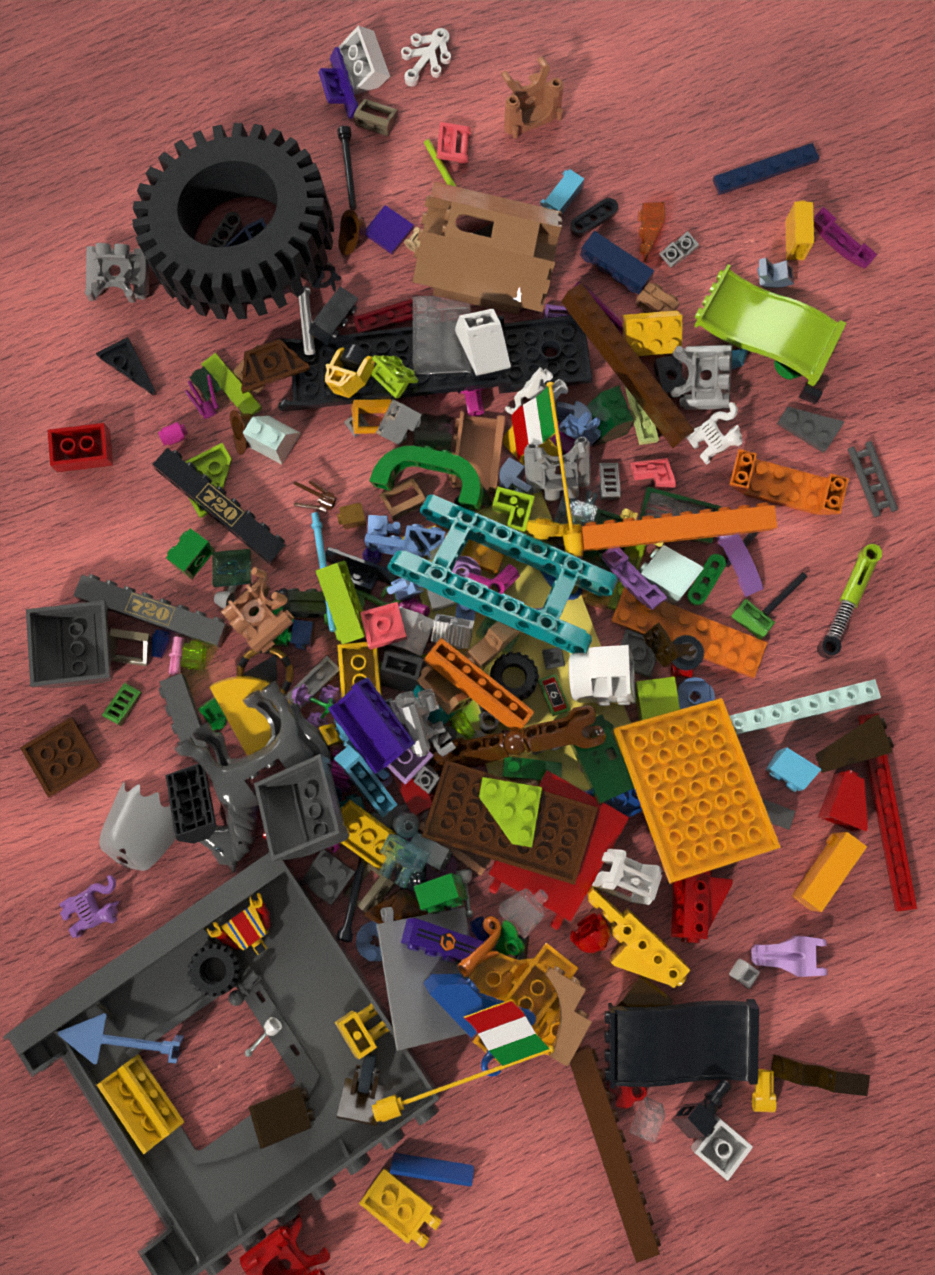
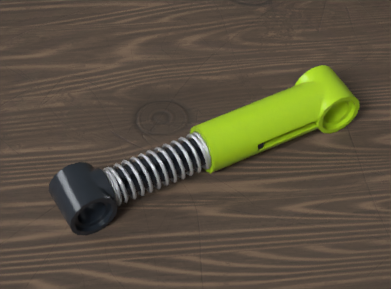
M869 544L858 553L857 562L839 600L841 602L840 608H838L837 614H835L836 617H834L833 623H831L832 626H830L829 632H827L824 639L817 646V652L823 658H831L841 651L840 640L844 634V629L848 625L847 623L852 616V611L858 607L874 568L882 557V550L876 544ZM867 552L873 555V559L867 556ZM826 643L832 646V652L826 649Z

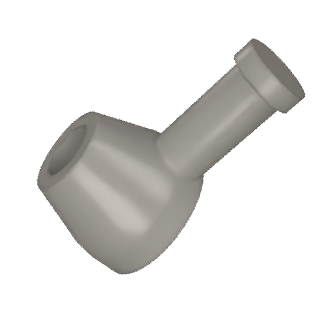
M236 575L235 578L232 576L228 590L217 592L214 596V603L224 609L229 605L228 601L234 602L235 591L239 582H241V578L239 576L236 577Z

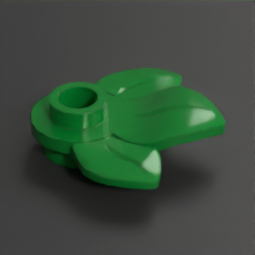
M504 920L503 925H501L499 942L496 944L495 950L504 955H520L524 952V943L519 938L515 926L509 921Z

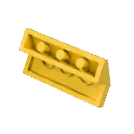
M139 1054L97 1084L143 1155L184 1123V1120Z

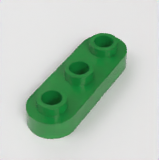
M713 554L705 562L704 569L697 576L687 593V599L692 605L698 606L706 601L726 566L725 558L722 555ZM712 562H716L718 567H713ZM703 578H707L709 583H704ZM693 594H698L700 598L695 599Z

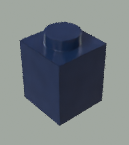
M293 621L290 642L296 649L306 650L307 647L312 648L315 624L310 621Z

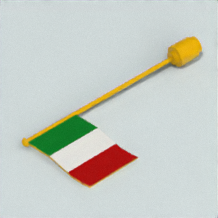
M548 382V387L536 398L520 406L511 415L517 458L520 460L524 456V450L528 444L534 443L540 446L556 434L570 529L566 531V535H563L565 552L578 557L583 556L584 551L582 532L578 533L577 529L573 530L552 387L554 383Z
M512 1000L469 1014L463 1018L474 1027L488 1051L501 1065L402 1101L401 1097L397 1098L396 1094L378 1100L376 1104L372 1105L374 1117L377 1122H385L402 1115L401 1111L404 1110V1105L548 1052L552 1054L554 1047L552 1045L548 1047L537 1035L523 1011Z

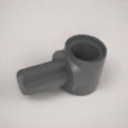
M479 705L481 712L478 715L480 729L485 734H492L496 731L499 720ZM485 720L493 721L494 725H487Z

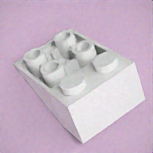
M494 309L460 315L455 332L476 376L510 368L511 365L501 323Z

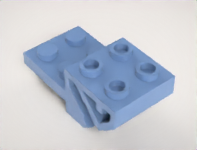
M412 524V526L407 525L404 540H401L399 536L391 535L389 538L383 537L380 533L372 532L371 534H366L365 545L370 551L378 550L379 553L394 555L398 550H406L421 558L427 555L432 560L446 536L445 531H442L441 528L431 527V529L423 528L422 525Z

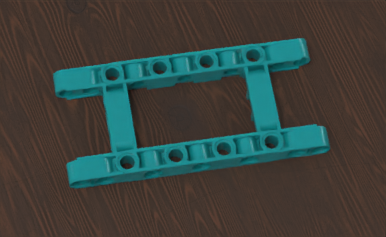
M436 495L427 496L420 508V513L426 517V520L449 529V532L432 562L406 550L396 551L388 564V569L391 573L569 653L587 654L592 637L586 633V630L561 620L560 616L574 585L600 597L611 596L618 582V578L613 573ZM468 540L475 541L556 577L543 608L538 611L525 605L520 600L504 593L495 592L484 584L453 573L452 570Z

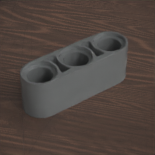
M236 212L227 213L206 245L224 247L243 229L239 214Z

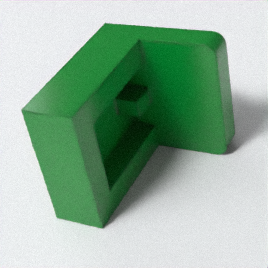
M215 697L198 708L211 725L213 731L222 729L227 725L228 720Z

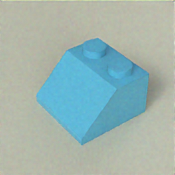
M787 747L777 750L766 768L771 778L776 781L782 780L786 783V787L794 792L804 790L821 770V768Z

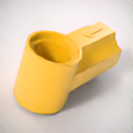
M758 1069V1084H755V1092L752 1094V1108L754 1112L775 1113L774 1071Z

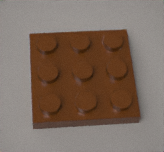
M74 717L68 718L20 747L48 798L55 796L102 767Z

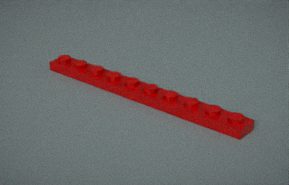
M879 713L858 716L859 726ZM886 754L866 760L894 908L895 911L899 912L917 909L888 756Z

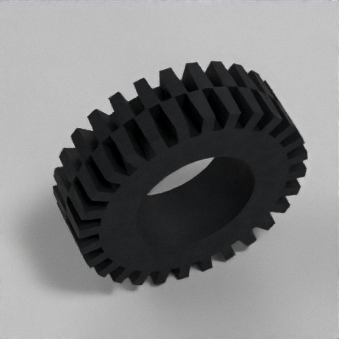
M233 123L231 137H227L222 125L212 126L214 140L207 142L201 130L192 133L196 143L194 148L189 149L181 139L174 144L179 156L177 159H174L164 151L158 157L163 171L151 166L145 174L150 185L139 184L137 192L141 201H134L133 211L137 217L132 219L133 228L137 234L136 240L160 284L163 285L172 299L177 298L181 306L189 309L193 305L196 312L202 316H207L211 308L216 318L226 320L230 306L237 319L240 320L247 319V305L252 304L258 316L268 314L264 300L272 297L279 309L287 305L283 290L288 288L298 298L304 293L300 277L313 284L318 278L315 265L325 267L328 261L325 249L332 250L333 246L331 232H334V222L331 207L316 163L313 164L311 156L306 149L300 150L295 139L290 137L285 142L282 132L274 128L267 137L263 125L258 124L253 125L248 136L243 123ZM240 197H257L270 201L277 206L271 221L265 229L247 242L230 247H212L195 241L196 231L203 218L212 209L228 200Z

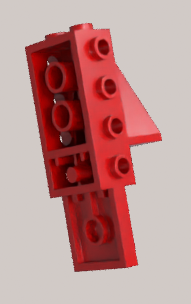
M712 870L673 882L671 937L681 938L683 943H700V940L707 939L708 931L733 885V879L710 877Z

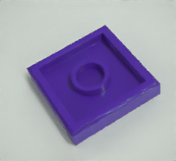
M385 205L366 228L365 236L393 255L414 229V225Z

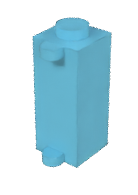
M571 169L563 172L564 177L546 200L542 199L540 201L542 207L561 211L563 214L583 189L584 178Z

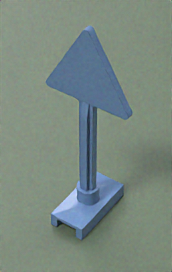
M106 1013L58 1032L62 1039L93 1064L98 1063L101 1044L161 1051L162 1054H169L168 1063L176 1064L181 1057L179 1050L184 1040L183 1035H176L172 1042H156L105 1035Z

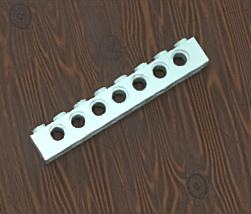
M874 679L730 715L729 717L736 735L871 702L881 698Z

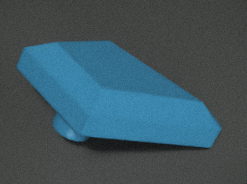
M732 350L731 370L744 365L748 350Z

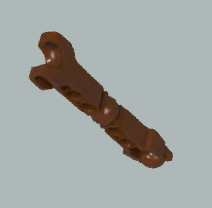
M586 705L573 708L564 718L531 725L527 728H522V731L512 730L506 735L501 733L465 740L461 737L452 740L456 748L445 756L440 755L435 748L432 752L433 758L430 760V763L438 774L442 773L445 760L473 767L498 761L505 757L508 758L509 754L520 755L525 750L527 753H530V751L538 752L566 745L591 748L601 745L606 739V734L600 726H589L594 723L596 712L592 706ZM451 741L445 743L444 745H442V746H440V747H441V748L444 747L445 745H447V744L450 743Z

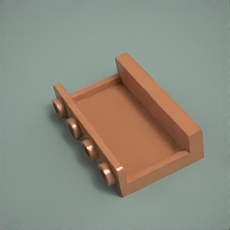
M461 411L460 417H456L455 428H458V435H454L453 446H456V451L452 453L464 458L474 467L487 492L496 493L505 416L498 415L497 419L467 416ZM449 474L448 481L451 482L452 488L462 489V480L455 475Z

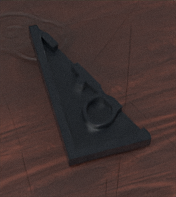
M128 337L96 352L99 359L153 396L157 394Z

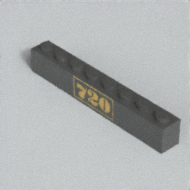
M89 574V576L81 575L73 595L77 599L84 602L105 600L110 611L221 648L229 628L224 623L225 620L218 617L210 619L206 617L207 614L197 610L195 613L190 612L188 607L180 604L177 607L172 606L170 601L160 598V601L153 599L154 596L142 592V595L137 594L135 589L127 586L124 589L117 587L118 584L107 580L106 583L99 581L100 577Z

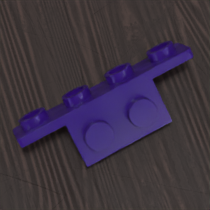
M335 47L330 56L332 68H320L318 74L327 102L330 104H344L348 118L352 119L358 107V102L354 97L353 87L348 78V71L343 62V55L339 47Z

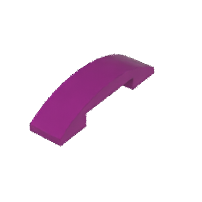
M823 207L814 216V227L817 232L840 255L865 269L877 254L865 243L861 246L835 223L837 218Z

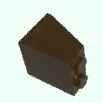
M302 1083L255 1099L248 1107L260 1149L313 1127L316 1116L313 1108H310L308 1100H310L308 1089L304 1088Z

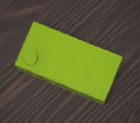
M338 562L315 570L337 629L335 630L337 640L345 644L365 637L360 612H363L346 562Z
M675 676L635 682L639 721L680 710Z

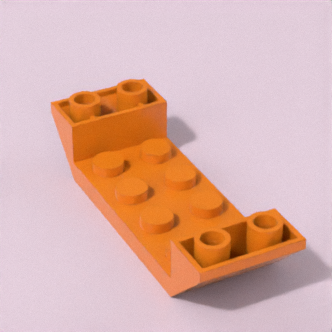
M738 449L729 485L741 494L815 515L841 514L849 478L831 473L827 478L758 460L756 459L757 453Z

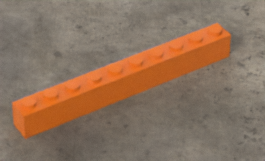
M759 503L757 507L752 508L749 505L738 506V509L730 510V507H722L716 512H711V509L700 510L698 514H692V511L681 512L680 516H673L672 513L662 514L661 518L644 516L642 520L636 521L634 518H625L623 522L618 523L615 520L604 521V524L596 525V522H589L581 527L584 545L583 552L773 531L778 527L775 505L769 506V503Z

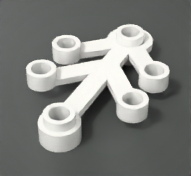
M438 28L431 35L421 36L416 33L411 36V44L414 47H419L424 43H431L428 47L412 50L409 47L402 48L401 56L404 60L421 56L413 69H409L405 73V83L408 86L413 87L418 84V74L428 60H430L431 75L435 78L440 77L441 67L438 65L435 53L438 46L441 51V62L443 64L451 62V54L446 46L449 41V32L446 29Z

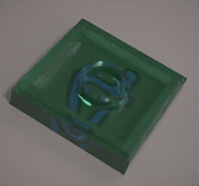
M251 549L213 552V587L252 584Z

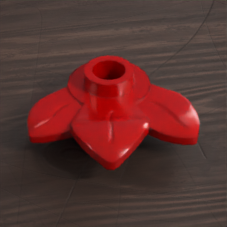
M609 1081L607 1082L609 1090L618 1096L616 1107L629 1108L635 1101H642L647 1095V1087H640V1092L635 1094L633 1092L635 1087L615 1086V1089H611Z

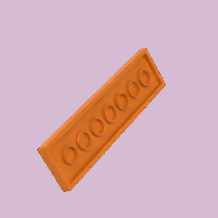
M624 587L611 623L644 635L660 622L672 642L679 636H693L703 646V659L750 678H755L767 642L667 602H662L655 609L651 610Z

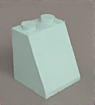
M269 415L252 417L243 432L250 448L282 465L301 435L299 431Z
M663 545L661 549L656 548L650 555L653 559L649 564L645 562L639 569V572L651 585L655 584L667 597L666 600L675 605L704 568Z

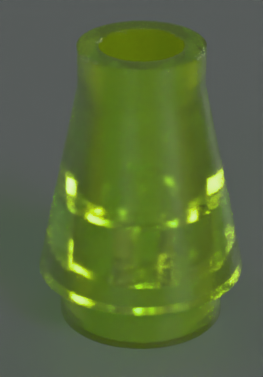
M461 711L457 712L449 720L450 726L466 739L472 738L477 733L466 714H463Z

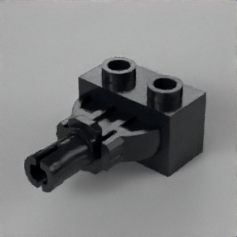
M721 1080L712 1092L709 1091L704 1094L705 1098L703 1101L684 1104L671 1120L688 1138L709 1137L714 1132V1126L718 1122L714 1115L718 1109L722 1108V1100L732 1086L726 1080Z

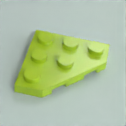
M220 443L185 462H191L197 468V472L200 475L205 474L212 480V485L216 488L220 486L223 489L232 459L223 443ZM189 498L199 518L208 515L207 512Z
M482 777L479 798L512 844L532 847L542 787Z

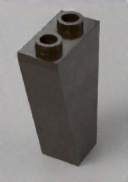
M879 714L875 715L816 753L815 757L819 768H821V773L892 753L891 748H894L891 737H887L885 729H887L885 719L880 718Z

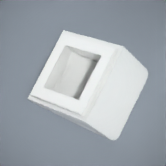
M739 958L729 975L750 989L760 972Z

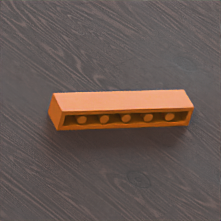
M442 638L439 639L423 659L510 730H521L534 713L532 709Z

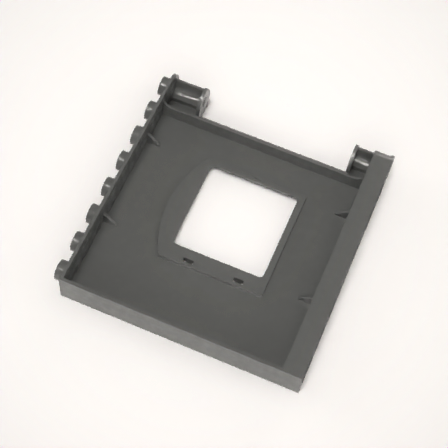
M270 852L2 1037L4 1041L9 1040L31 1077L48 1069L61 1058L165 1226L162 1231L157 1233L137 1251L151 1275H198L203 1270H206L208 1275L218 1274L232 1261L228 1252L241 1244L246 1252L267 1236L263 1229L265 1225L275 1218L281 1226L285 1225L302 1211L298 1202L311 1193L316 1201L321 1199L337 1185L332 1178L345 1167L350 1175L357 1173L371 1161L367 1151L381 1143L385 1150L391 1148L405 1136L401 1129L403 1125L415 1118L419 1125H422L439 1112L435 1102L440 1099V1092L404 1105L401 1116L385 1122L378 1121L377 1126L336 1118L345 1078H354L357 1064L360 1065L357 1081H360L364 1057L361 1059L355 1058L334 1022L350 1011L360 1012L370 1003L378 1015L365 1022L364 1027L370 1030L383 1020L389 1029L388 1033L375 1041L377 1048L368 1053L376 1055L371 1084L374 1083L376 1068L380 1069L378 1085L385 1086L383 1099L396 1094L397 1098L401 1097L402 1101L437 1089V1086L412 1048L396 1050L391 1016L343 943L336 939L337 934L303 882H301L287 859L277 862L271 861ZM257 893H260L262 902L265 903L270 911L271 926L268 929L269 933L262 938L268 949L257 955L252 946L245 950L233 948L234 951L239 953L238 957L242 959L241 967H243V972L240 974L241 979L235 987L239 990L238 984L242 983L252 970L262 977V980L250 991L251 994L249 996L244 995V999L263 1029L265 1022L270 1017H275L280 1021L282 1029L276 1035H268V1037L295 1078V1083L290 1087L302 1083L303 1087L308 1089L310 1096L308 1104L315 1112L316 1121H314L312 1128L263 1149H260L251 1115L201 1150H197L183 1127L179 1126L143 1155L97 1086L98 1083L139 1054L143 1049L101 1044L98 1063L93 1064L62 1039L58 1032L106 1013L105 1035L156 1041L219 997L201 995V991H196L194 989L195 985L190 984L191 976H188L187 973L190 971L188 964L192 961L191 957L200 948L212 943H222L216 937H211L208 934L207 928L211 931L215 930L213 922H217L220 929H222L221 926L250 906V896L256 901L258 900ZM216 957L210 958L205 965L206 975L209 979L216 982L224 979L226 975L224 962ZM260 990L266 1001L262 1002L260 995L256 992ZM294 1044L300 1053L298 1056L291 1045Z

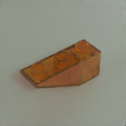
M664 202L642 203L641 210H638V221H641L639 238H642L640 255H643V262L647 261L665 222Z

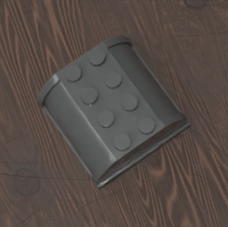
M105 600L26 609L30 687L64 688L104 683L113 679L108 632V605Z
M319 754L254 783L271 861L277 862L279 860L308 856L343 842L349 837V831L344 823L331 772L332 763L325 755Z

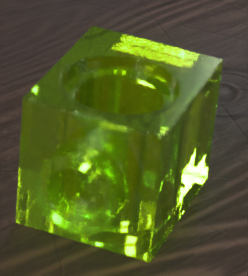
M190 641V643H184L181 660L183 668L204 670L207 648L201 645L202 642Z

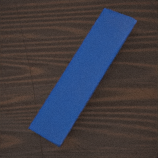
M401 1153L393 1154L391 1174L469 1187L473 1183V1165Z

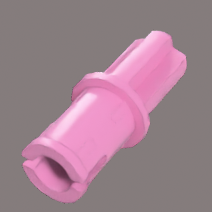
M173 637L172 652L169 654V657H171L170 675L175 676L181 673L182 659L185 658L183 655L185 638Z

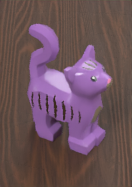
M109 875L107 877L108 886L98 883L92 884L77 896L69 897L59 904L63 908L60 912L63 920L70 919L75 912L80 919L69 929L72 938L82 936L83 930L97 927L102 922L113 924L117 921L118 910L116 906L119 904V901L105 904L99 909L94 896L96 891L102 894H110L114 891L116 880L113 876Z

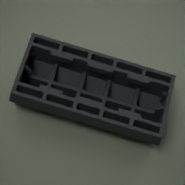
M198 763L165 775L176 839L179 842L193 844L209 839L216 830L217 824L206 771Z

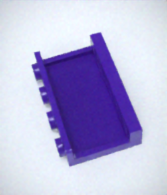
M367 677L355 683L351 687L352 690L337 703L331 705L328 710L373 773L376 774L389 766L416 743Z

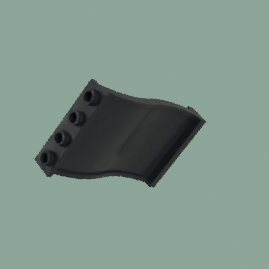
M746 999V1002L697 1001L658 1007L613 1006L612 1003H608V1011H604L605 1024H608V1030L604 1031L605 1043H608V1049L604 1050L605 1062H608V1067L605 1068L604 1072L605 1080H609L611 1089H615V1086L655 1087L702 1080L747 1081L750 1085L758 1084L759 1007L755 999Z

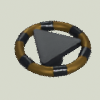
M271 647L265 653L260 651V654L271 653L274 655L244 672V668L249 659L257 655V653L251 649L242 656L237 666V676L259 678L269 683L277 682V657H279L286 668V679L280 690L284 694L289 690L293 681L294 671L290 659L284 652L275 647Z

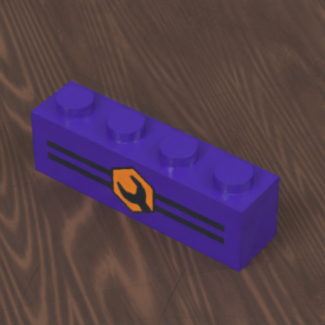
M417 918L407 919L401 943L407 945V949L412 951H419L420 949L425 951L427 956L437 957L438 955L443 957V961L454 963L455 961L460 963L463 958H467L484 943V941Z

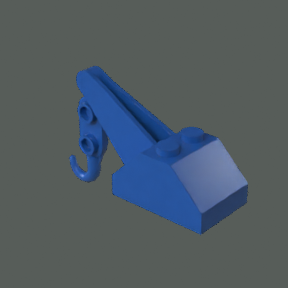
M431 974L423 982L429 994L471 1038L477 1031L463 1017L505 1002L480 993L476 984L469 977L464 978L461 974ZM519 1007L532 1026L536 1021L534 1013L529 1009ZM489 1051L481 1060L482 1071L489 1070L488 1063L495 1058ZM501 1070L488 1074L487 1076H497L501 1073Z

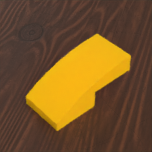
M332 723L319 728L327 745L330 747L344 743L339 737L340 734L335 729L337 727L336 724L333 725Z

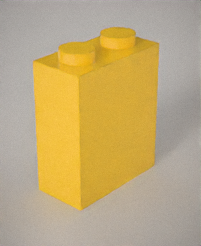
M801 200L794 202L785 220L786 260H805L814 244L813 202Z

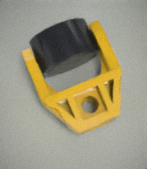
M347 344L346 348H339L336 351L330 364H326L325 382L333 393L350 398L367 383L374 369L375 361L372 360L371 355L365 349L355 344ZM343 366L347 367L348 369H350V370H352V371L343 369Z

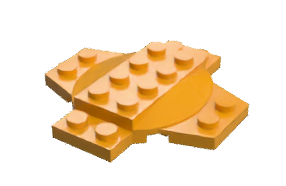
M545 943L534 958L518 960L499 953L498 956L481 963L469 978L476 984L480 993L502 1001L512 1000L519 1007L531 1010L536 1016V1021L532 1028L549 1047V1045H553L558 1032L560 1005L556 990L545 972L548 967L554 968L557 966L565 971L564 976L571 979L578 970V967L548 943ZM477 1034L472 1042L487 1053L488 1049Z

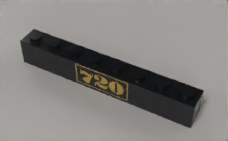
M167 448L152 464L154 470L268 564L272 565L286 549L285 540L276 534L274 536L269 532L271 529L262 522L260 524L257 522L255 515L249 510L245 512L240 508L241 504L236 499H229L226 496L227 493L220 486L216 488L212 485V480L205 474L200 475L197 472V468L191 462L186 463L183 461V457L176 450L171 451Z

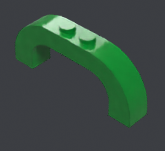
M402 446L389 451L377 462L369 480L375 488L392 491L394 481L402 470L408 467H419L459 477L462 480V490L458 501L462 507L480 511L483 502V485L474 467L464 458L454 455L448 450L436 451L429 446H424V448Z

